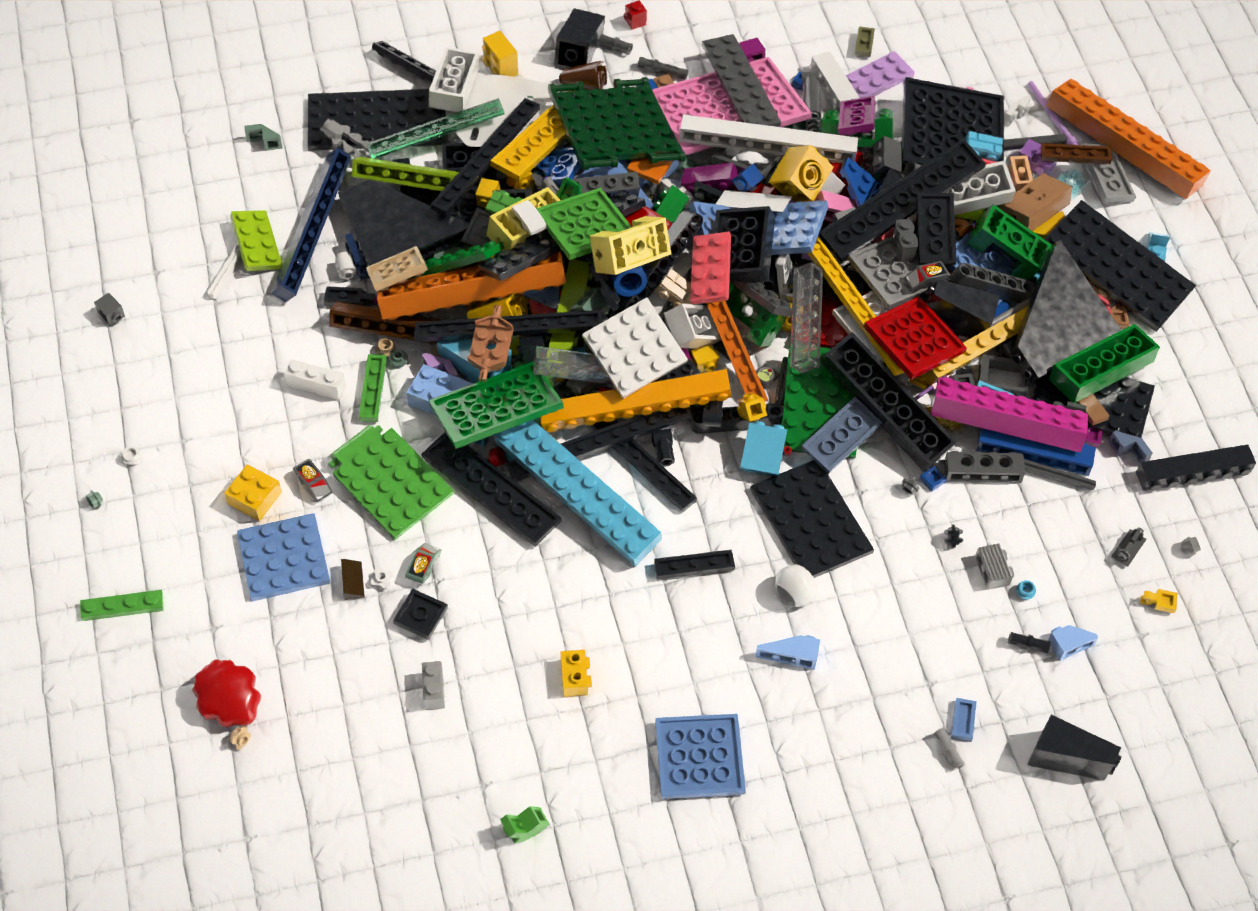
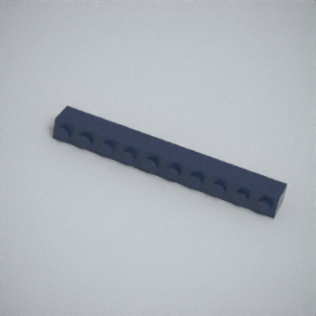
M338 147L326 156L272 288L271 294L285 303L297 295L352 156Z

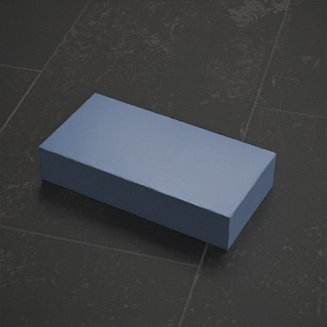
M956 697L951 738L972 742L977 701Z

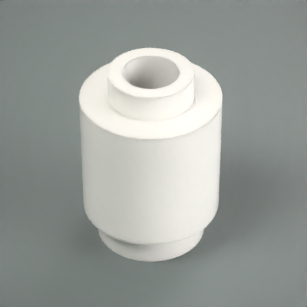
M347 252L337 254L335 265L339 277L345 280L353 278L356 275V268L352 256Z

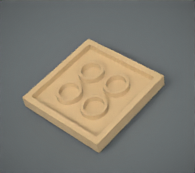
M417 246L366 267L376 292L379 290L385 291L396 283H404L408 278L424 274V271L428 270Z

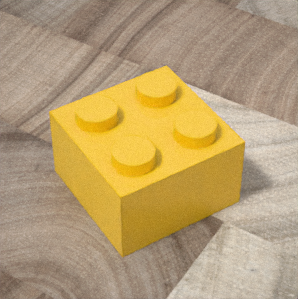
M499 30L483 37V46L481 48L483 51L482 61L485 67H488L492 74L517 76L518 52L504 34Z
M246 464L224 492L227 505L260 522L281 495L282 490L279 480Z

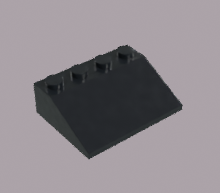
M770 206L716 210L714 233L730 232L729 279L748 283L769 282L775 216Z

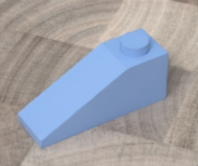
M800 635L757 645L755 658L815 670L821 639L811 635Z

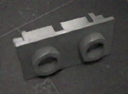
M1140 527L1134 530L1129 529L1111 557L1128 567L1147 540L1143 537L1144 530Z

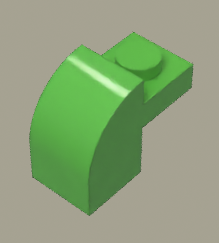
M529 806L518 815L506 814L500 819L503 824V831L512 838L514 843L524 842L538 835L550 825L541 807Z

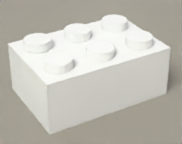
M680 304L664 313L666 325L670 328L672 336L680 348L696 349L721 340L707 306Z

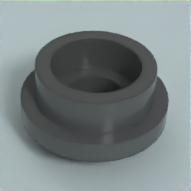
M910 477L908 479L903 478L901 488L907 493L914 495L920 489L917 486L918 482Z

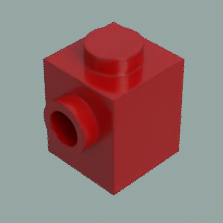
M640 0L625 5L623 16L631 30L647 25V10Z

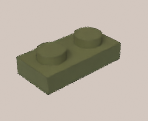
M858 27L854 55L871 57L875 28Z

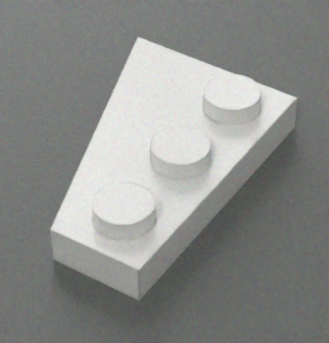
M781 254L775 260V268L777 269L779 299L787 301L786 294L789 289L788 283L793 266L789 254Z

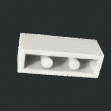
M290 359L284 372L286 386L340 400L346 387L344 373L295 359Z

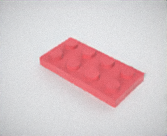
M730 232L693 237L690 295L692 305L729 299Z

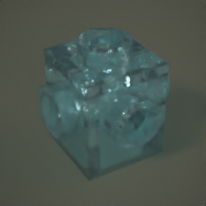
M1076 169L1063 171L1058 179L1072 186V194L1080 196L1088 182L1087 179L1081 176L1083 173Z

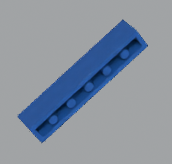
M981 428L976 451L984 453L1015 452L1023 454L1024 460L1089 476L1094 465L1096 447L1084 444L1080 453Z

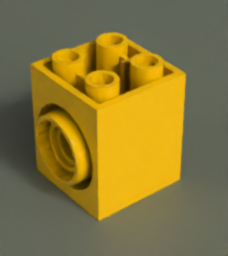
M812 145L789 147L770 178L769 183L783 196H792L791 200L794 202H812L817 197L833 166Z

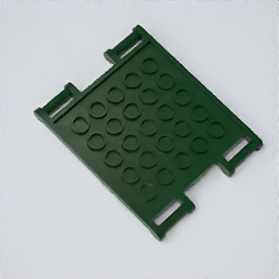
M648 77L631 80L614 79V88L584 90L582 81L576 82V84H548V93L582 170L607 166L617 168L618 160L647 158L650 164L676 160L685 162V152L682 151L649 84Z

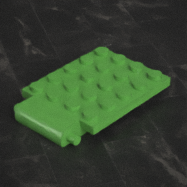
M368 425L330 454L332 460L328 462V465L331 469L337 465L339 466L332 472L333 477L396 540L454 495V490L392 427L381 435L380 433L383 429L380 425H377L375 428L372 425Z

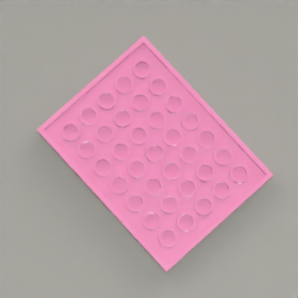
M770 57L749 62L781 120V127L812 118V112ZM716 72L653 89L657 101L685 155L715 146L679 142L683 114L741 122Z

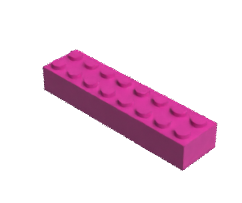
M948 377L938 378L933 395L931 415L1080 453L1087 436L1088 414L1080 410H1071L1060 405L1055 406L1044 401H1035L1024 396H1015L1004 391L999 392L988 387H979L968 382L955 381Z

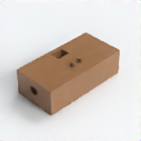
M1043 173L1017 191L1013 202L1001 204L1000 209L1031 231H1034L1070 204L1072 186Z

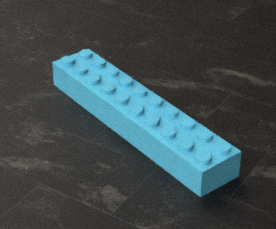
M534 420L493 435L495 443L518 462L520 466L528 471L633 566L636 567L662 540L661 531Z

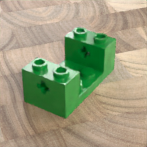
M881 108L879 111H876L875 132H858L849 137L858 138L857 147H871L883 136L894 140L893 111H890L889 108ZM828 110L827 113L823 114L822 133L839 135L840 112Z
M994 204L977 219L967 241V244L980 253L990 244L995 243L1017 259L1011 274L1028 281L1042 269L1051 248L1050 243Z
M729 282V299L726 300L730 313L750 328L745 337L760 347L770 346L787 316L772 314ZM747 306H750L753 310L750 316L745 314Z

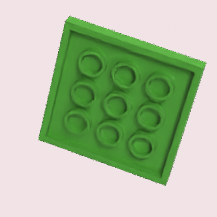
M601 188L536 208L547 224L546 230L569 260L592 253L590 235L602 231L620 232L632 227Z

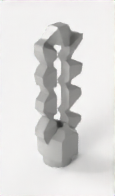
M329 119L322 126L321 131L324 132L326 137L331 139L333 147L336 148L339 145H343V151L349 155L353 153L354 159L358 157L368 158V156H364L356 148L351 147L342 140L343 135L355 144L360 145L365 151L370 152L376 159L384 160L383 150L372 148V142L362 141V136L359 133H350L349 126L340 125L334 120L331 121Z

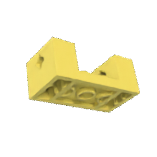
M549 187L489 217L487 236L495 243L503 242L505 249L501 250V252L514 248L517 243H524L526 238L531 236L523 228L522 221L513 213L512 206L529 200L535 208L561 201Z
M645 216L633 220V227L620 232L602 231L590 235L596 273L616 275L670 255L671 249L666 218Z

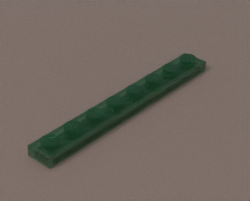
M499 98L367 143L371 158L377 159L496 118L505 113Z

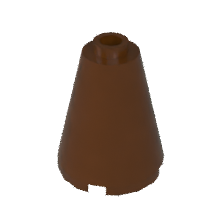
M595 61L563 70L559 74V82L563 85L576 84V82L582 81L584 90L603 89L604 85H607L606 66L602 65L604 61Z

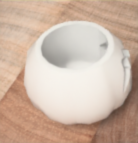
M792 564L784 567L779 571L775 579L777 592L793 607L805 606L816 597L818 587L815 578L807 569L800 565Z

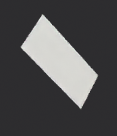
M725 190L716 204L736 208L770 206L772 211L783 212L792 196Z

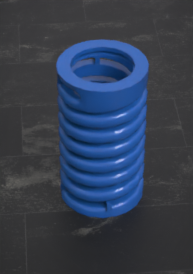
M642 265L616 275L609 274L616 292L622 296L630 297L640 293L647 283V277Z

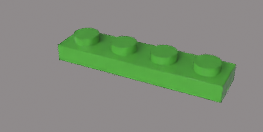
M368 354L359 421H379L387 363L386 355Z
M162 590L80 600V617L82 621L164 611Z

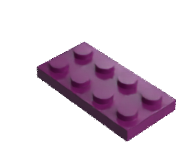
M875 96L841 101L838 125L839 135L850 136L858 132L868 133L875 129Z

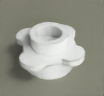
M376 568L374 570L375 575L370 580L371 584L381 589L388 588L390 586V579L393 577L392 571H383L381 568Z

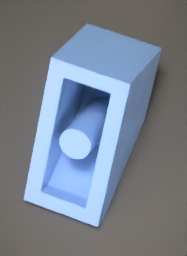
M1067 625L1054 628L1048 640L1051 641V648L1061 661L1093 647L1098 639V635L1075 626Z

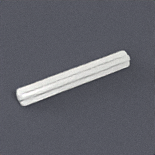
M238 243L207 291L209 298H217L242 256Z

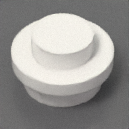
M129 446L123 450L121 458L125 464L134 465L141 460V452L139 449Z

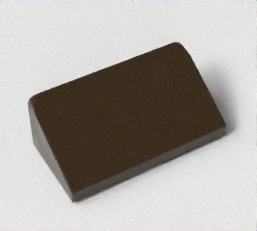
M341 559L344 599L365 598L362 561Z

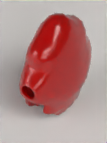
M214 659L195 675L192 691L197 698L196 708L204 719L217 720L225 728L247 726L253 723L257 717L258 705L261 702V694L255 688L256 676L248 667L237 666L232 660Z

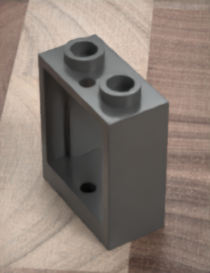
M982 354L979 363L978 381L980 380L1008 391L1015 396L1027 394L1028 384H1025L1027 379L1013 359ZM989 368L1019 373L1018 387L987 382Z

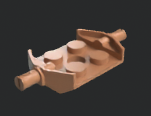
M494 305L492 316L475 320V332L467 359L473 367L480 370L478 378L480 382L482 380L486 382L487 374L490 371H497L506 366L513 334V325L500 317L502 310L500 305ZM490 343L496 344V347L492 350L486 348Z

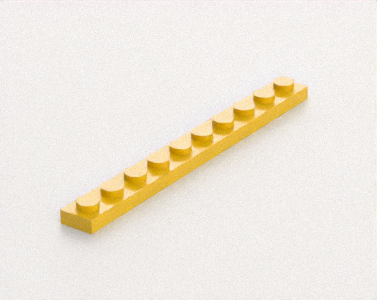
M818 236L812 253L807 254L893 375L896 376L904 373L864 329V323L876 317V315Z

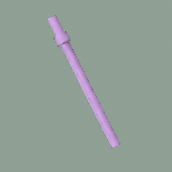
M1032 80L1029 81L1027 85L1061 134H1065V143L1078 145L1076 138L1071 136L1057 114L1046 107L1047 100Z

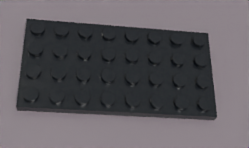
M429 89L308 94V151L335 149L331 139L326 137L324 132L321 131L322 126L328 119L334 120L340 125L349 126L350 133H359L362 136V141L373 143L372 148L433 146L447 143L446 111L429 107ZM343 135L341 138L351 147L362 149L360 145L355 144L348 137ZM339 145L338 148L343 150V145Z
M1082 199L1044 239L1051 244V247L1061 240L1088 281L1156 332L1197 286Z

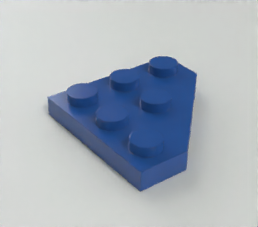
M571 147L552 150L536 165V168L546 177H551L556 185H561L565 177L574 179L580 164Z
M848 157L843 161L840 174L842 178L847 180V190L851 199H855L857 206H860L868 200L877 180Z

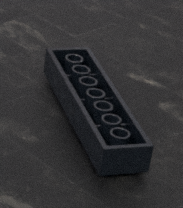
M853 332L828 351L821 360V364L838 382L883 422L881 427L923 472H926L957 443Z

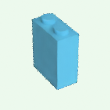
M760 421L749 423L740 470L772 477L778 476L787 430L781 425L765 426V423Z

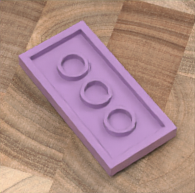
M893 51L847 74L846 77L859 98L877 96L904 82L905 77H914L915 71L896 51Z

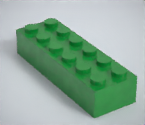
M1133 324L1055 363L1048 380L1069 400L1076 403L1153 363L1160 346L1136 324Z

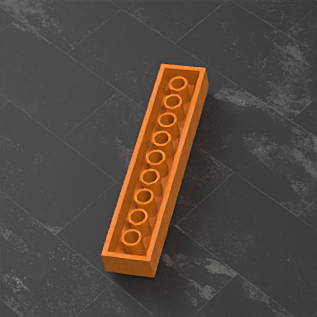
M1070 78L1052 91L1046 105L1047 108L1100 143L1111 146L1115 153L1184 199L1189 198L1204 185L1211 172L1209 168L1178 149L1175 145L1164 140L1160 135L1149 130L1148 127L1141 125L1133 117L1123 113L1119 108L1109 104L1105 99L1100 98L1090 89L1079 84L1078 81Z
M560 250L503 281L481 273L478 265L410 278L404 283L393 284L385 291H378L377 301L382 319L394 320L399 316H413L418 312L424 311L429 313L438 308L449 309L453 305H468L473 301L479 300L483 302L493 297L503 298L508 296V294H523L528 290L534 289L538 291L548 286H561L563 283H566V270L562 251Z

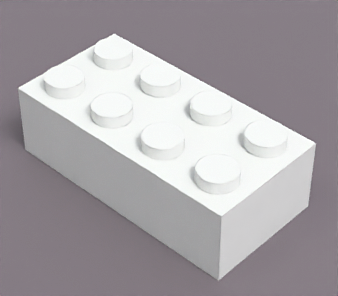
M445 47L429 89V107L459 113L464 112L479 70V53Z

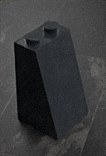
M573 8L556 37L554 66L569 69L591 63L600 35L604 31L606 15Z
M938 280L934 285L931 284L926 293L920 295V298L947 327L971 339L992 325L1000 295Z
M1051 714L1027 765L1105 781L1108 774L1113 775L1122 758L1119 755L1122 747Z

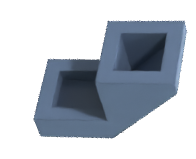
M1114 431L1109 439V444L1118 456L1132 451L1139 462L1149 461L1153 454L1142 438Z

